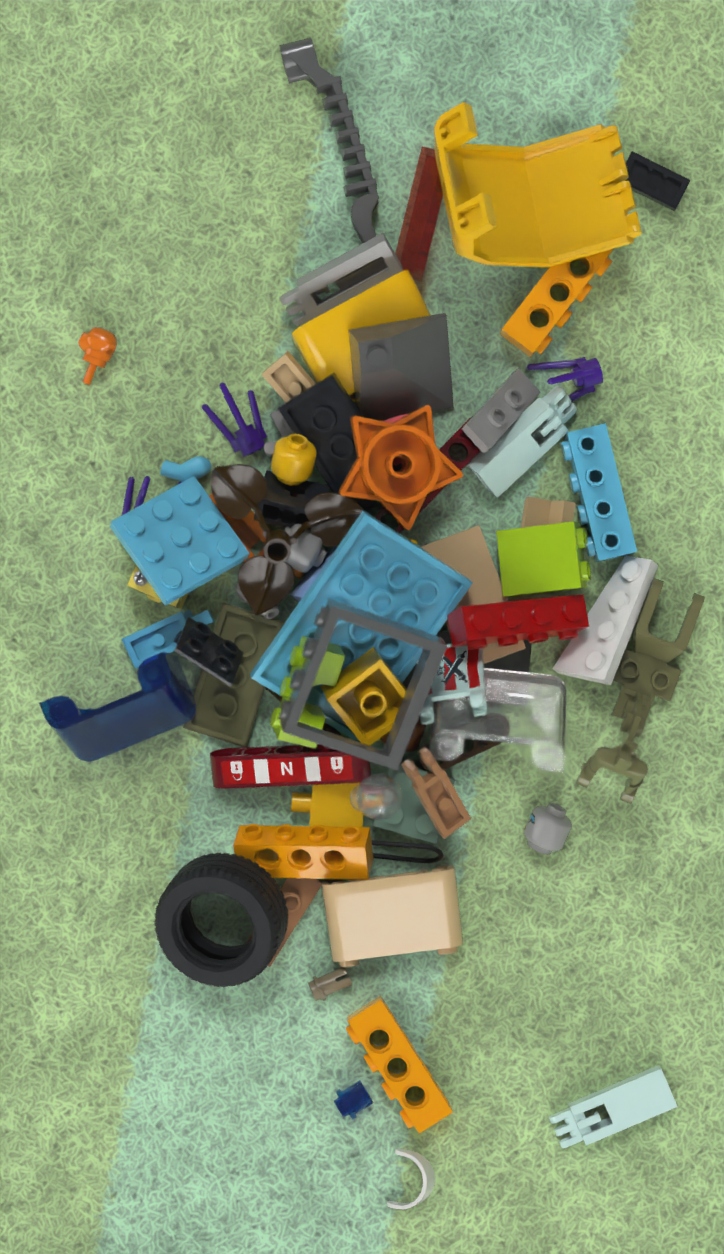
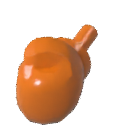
M94 327L88 333L83 332L78 341L80 348L85 352L83 360L90 362L83 379V383L88 385L91 384L97 366L105 368L106 363L109 362L117 346L115 335L99 327Z

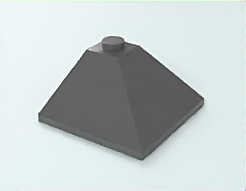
M445 313L348 330L355 401L358 410L364 418L384 421L396 416L409 414L425 405L431 406L432 412L454 408L447 315Z

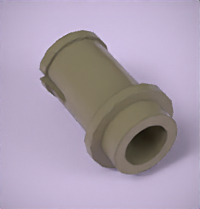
M341 967L319 978L313 976V981L308 982V985L316 1001L321 998L325 1001L326 996L347 986H352L349 977L338 982L335 981L347 974L345 967Z

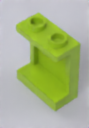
M571 521L496 531L503 597L587 588V581L591 580V568L589 561H584L583 548L587 547L588 540L586 529L581 528L580 522Z

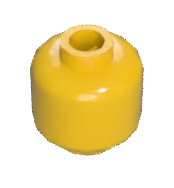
M300 434L282 437L276 442L271 461L273 474L280 482L287 485H299L311 478L317 455L315 446L305 436Z

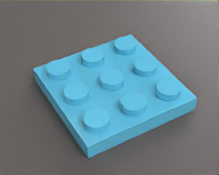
M195 476L114 519L110 524V528L165 606L242 563L250 555Z

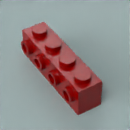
M584 594L461 606L447 615L453 648L467 646L468 650L485 648L488 646L487 644L498 643L499 647L517 644L519 640H529V643H540L549 640L548 637L559 636V640H568L579 637L578 632L589 627Z

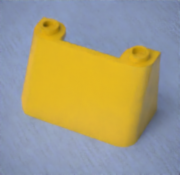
M404 270L295 329L291 334L293 342L314 381L317 383L334 372L353 402H356L348 330L430 316L431 314L409 270Z

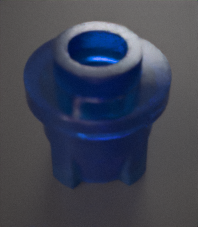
M360 1080L343 1091L338 1089L336 1091L338 1098L334 1100L342 1116L350 1115L353 1120L357 1118V1113L374 1103Z

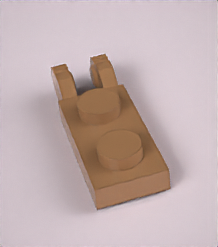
M424 747L419 751V755L423 763L430 770L427 774L421 777L415 764L408 759L402 763V767L413 782L412 787L436 830L445 839L471 820V817L445 770L438 765L431 752Z

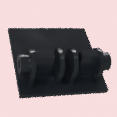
M188 617L183 630L179 631L173 641L177 644L174 651L231 687L244 652L232 641L224 640L213 633L206 624L196 622Z

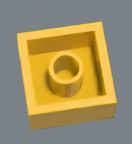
M374 647L340 671L336 687L324 684L320 686L326 700L360 743L369 746L391 730L407 691Z

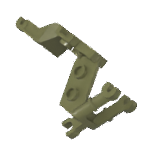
M656 578L652 580L651 588L646 595L638 620L632 631L634 653L628 650L624 651L613 681L623 684L611 714L623 719L620 731H623L622 744L612 749L608 747L597 749L595 754L586 763L582 764L581 773L576 780V784L587 788L599 768H605L627 776L629 778L625 782V788L620 795V800L629 804L633 802L637 789L643 783V778L648 772L647 764L638 759L635 754L638 744L634 743L633 740L635 736L640 737L644 729L654 697L671 701L682 670L666 664L686 650L705 599L702 595L693 594L692 603L687 609L675 642H668L649 633L648 625L664 581Z

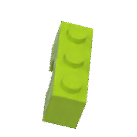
M301 636L299 646H294L290 656L292 669L289 677L285 676L281 684V704L284 700L289 701L293 691L290 688V682L296 669L301 670L305 660V657H302V652L308 637ZM329 643L312 687L319 684L336 687L345 658L340 645ZM305 703L298 722L322 729L325 716L321 707ZM281 707L274 708L271 717V727H273L278 740L311 748L317 747L315 742L283 732L280 724L281 720L278 719Z

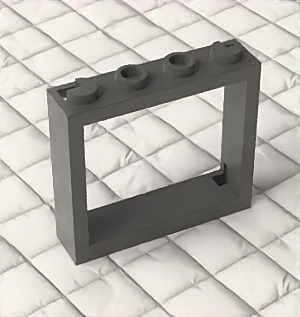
M329 598L326 606H322L320 612L316 614L314 625L318 627L314 637H308L304 645L302 657H305L302 668L301 670L296 669L290 682V688L293 691L289 701L284 700L280 706L281 712L278 719L281 720L282 730L285 733L398 770L447 645L441 637ZM338 619L423 648L383 750L298 722Z

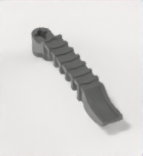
M311 37L279 45L288 83L308 80L316 88L317 94L326 92L327 97L322 99L325 111L334 108L339 109L340 113L328 116L330 126L335 127L344 124L346 130L335 133L337 144L350 141L352 147L340 150L342 160L346 161L356 158L357 164L343 168L345 178L348 179L360 175L363 178L361 182L343 186L345 197L368 192V195L359 197L353 203L351 209L353 227L361 242L365 243L376 237L372 225V215L379 204L376 179L371 174L370 161H367L365 157L364 144H361L359 140V129L355 127L353 112L348 108L347 94L342 91L341 76L334 77L319 66Z

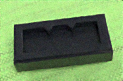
M632 151L626 162L629 178L625 180L630 182L632 191L675 211L690 179Z

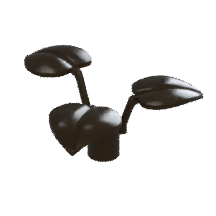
M244 464L216 466L212 470L211 490L214 500L221 511L232 518L242 519L249 514L252 508L263 531L262 535L265 537L264 556L257 555L249 558L241 565L238 572L240 590L249 603L254 615H259L272 609L290 592L294 583V572L292 567L285 562L291 555V545L297 543V539L307 528L311 527V535L322 539V545L328 547L338 546L361 512L365 511L356 501L349 497L341 496L339 493L334 492L320 493L306 503L305 514L309 521L304 522L292 536L283 530L270 531L261 509L257 505V503L264 500L267 494V484L262 473L256 468Z

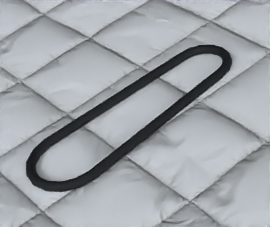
M372 840V845L418 848L431 850L438 854L435 858H415L373 853V858L415 863H435L444 856L440 849L432 845Z

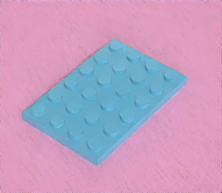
M362 511L253 668L250 676L253 680L280 695L282 681L285 676L289 677L292 669L290 656L293 647L299 646L301 636L314 637L318 627L314 625L316 614L320 612L322 606H326L329 598L436 636L448 619L447 615L453 612L473 582L365 511ZM338 619L329 642L340 645L345 655L341 671L374 647L401 683H403L423 651V648L341 619ZM323 684L313 686L306 703L320 706L324 713V722L351 739L360 742L326 700L320 687Z

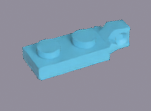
M190 609L185 612L180 611L123 638L122 641L135 669L173 652L177 645L173 641L179 631L183 630L188 617L206 625L215 622L210 610L193 616Z

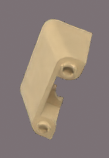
M453 864L436 866L437 868L431 869V872H428L427 869H421V871L369 877V880L348 879L346 883L345 880L339 881V879L322 881L332 961L339 962L340 967H351L359 965V959L438 950L439 955L458 952L457 946L463 945L456 874Z

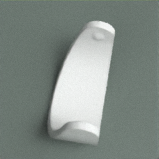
M395 1149V1154L413 1160L420 1168L423 1177L421 1193L414 1202L387 1201L388 1207L408 1209L429 1197L434 1188L435 1173L430 1162L421 1154L410 1150Z

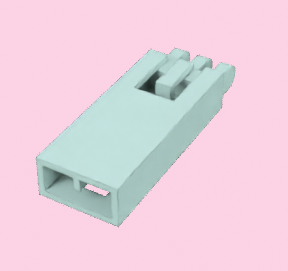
M561 386L554 387L542 399L539 397L490 450L485 453L481 451L467 465L484 487L498 498L569 432L564 424L577 412V407L571 402V399L565 394Z
M658 1065L568 1103L570 1108L549 1116L551 1124L562 1120L566 1123L554 1129L556 1136L568 1132L571 1135L559 1141L561 1148L569 1147L581 1141H584L587 1146L677 1107V1104L664 1073ZM605 1104L610 1116L601 1120L599 1113L595 1112L594 1115L586 1118L584 1112Z

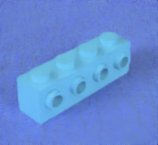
M606 423L567 432L565 435L566 441L561 442V449L564 460L571 461L573 473L569 474V482L572 492H578L581 505L576 506L580 524H586L589 537H587L588 545L586 551L588 557L594 556L596 563L637 552Z

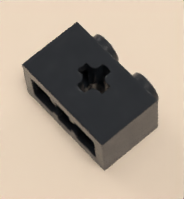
M266 470L264 478L267 484V494L264 500L257 503V505L260 507L267 524L292 528L295 524L302 525L304 522L309 521L305 514L306 503L317 494L329 492L330 486L311 481H305L299 485H287L280 482L272 471ZM255 514L254 520L258 521L257 516Z

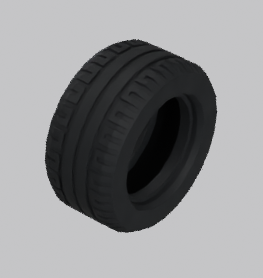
M210 853L202 855L200 858L197 857L183 866L161 895L156 907V920L154 921L157 941L160 942L159 945L167 959L185 976L199 983L215 987L241 985L243 982H249L250 979L253 980L257 975L261 974L276 954L287 931L288 908L284 894L280 891L279 884H276L277 881L263 867L258 866L259 864L256 862L254 863L248 858L245 859L241 855L237 856V854ZM214 892L228 895L239 902L250 916L253 926L252 939L242 945L226 946L216 944L203 936L194 924L190 911L192 899L200 894Z

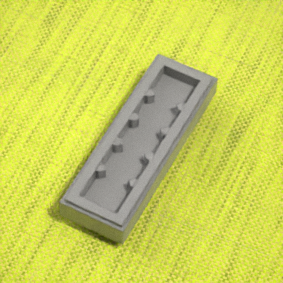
M518 368L512 372L463 426L462 430L485 453L491 449L539 395L540 391Z

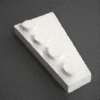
M625 555L587 614L589 627L578 632L579 637L571 639L554 665V671L566 676L607 685L612 684L658 568V565L653 560Z

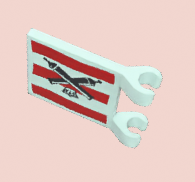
M446 644L447 649L420 713L422 725L434 722V701L470 696V704L473 707L474 716L487 714L483 648L468 650L467 646L453 648L452 644Z

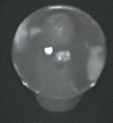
M373 774L353 788L350 800L354 809L361 811L366 817L374 820H385L392 817L399 810L402 803V791L399 784L392 777L385 774Z

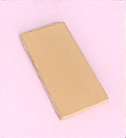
M479 525L421 546L422 549L473 582L453 611L461 606L508 602L507 597H503L502 584ZM447 619L445 624L450 635L449 623ZM519 640L515 645L499 647L498 643L487 644L488 646L483 648L484 664L525 649L523 640Z

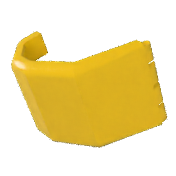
M465 102L446 111L436 121L434 127L435 157L454 249L460 256L482 265L551 267L632 244L634 238L642 234L637 211L628 215V212L633 210L636 205L631 184L629 181H625L629 178L624 154L621 152L614 156V153L622 149L617 126L605 127L599 124L529 146L518 147L466 144V142L478 136L472 106Z

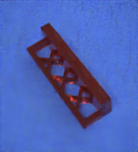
M423 146L395 252L403 266V270H409L413 280L418 282L423 280L443 200L435 149Z

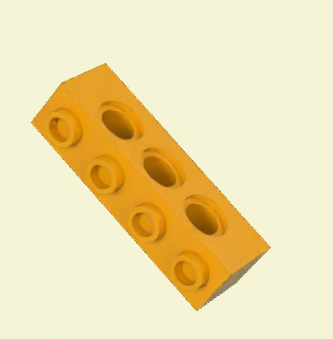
M613 249L549 267L501 329L500 335L530 358L535 351L542 354L553 340L549 336L552 329L556 325L562 328L573 314L568 310L575 300L581 303L593 288L588 284L595 274L601 277L613 261L608 257ZM573 261L583 262L587 267V273L581 276L575 275L570 269V263ZM556 286L564 288L567 292V299L561 302L555 301L550 295V289ZM535 312L543 313L547 318V325L541 328L535 327L530 321V315Z
M288 824L280 826L240 825L233 844L234 854H237V856L241 855L245 859L248 858L254 863L256 862L259 864L258 866L263 867L266 872H269L272 878L369 880L374 860L370 827H357L353 825L346 827L323 825L292 826Z
M381 995L347 1017L350 1025L346 1027V1031L355 1044L361 1042L367 1051V1054L363 1056L373 1073L379 1070L385 1079V1082L381 1083L391 1101L397 1098L403 1109L399 1113L409 1129L415 1126L420 1134L453 1112L452 1106ZM375 1030H383L389 1036L388 1041L381 1046L374 1045L370 1041L371 1033ZM394 1058L403 1059L407 1064L405 1070L398 1074L392 1073L387 1067L390 1060ZM418 1086L424 1090L422 1099L410 1101L405 1095L410 1087Z

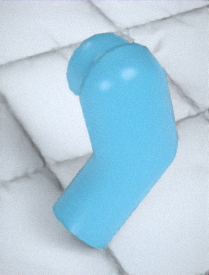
M202 456L194 457L182 464L165 460L160 472L162 476L184 482L193 476L199 480L210 472L211 463Z

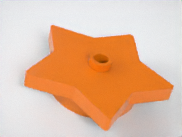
M422 406L393 423L359 416H352L350 418L357 459L338 493L346 497L379 501L403 529L410 530L428 493L463 477V473L435 445L431 406ZM394 458H399L402 462V467L398 471H394L392 468Z

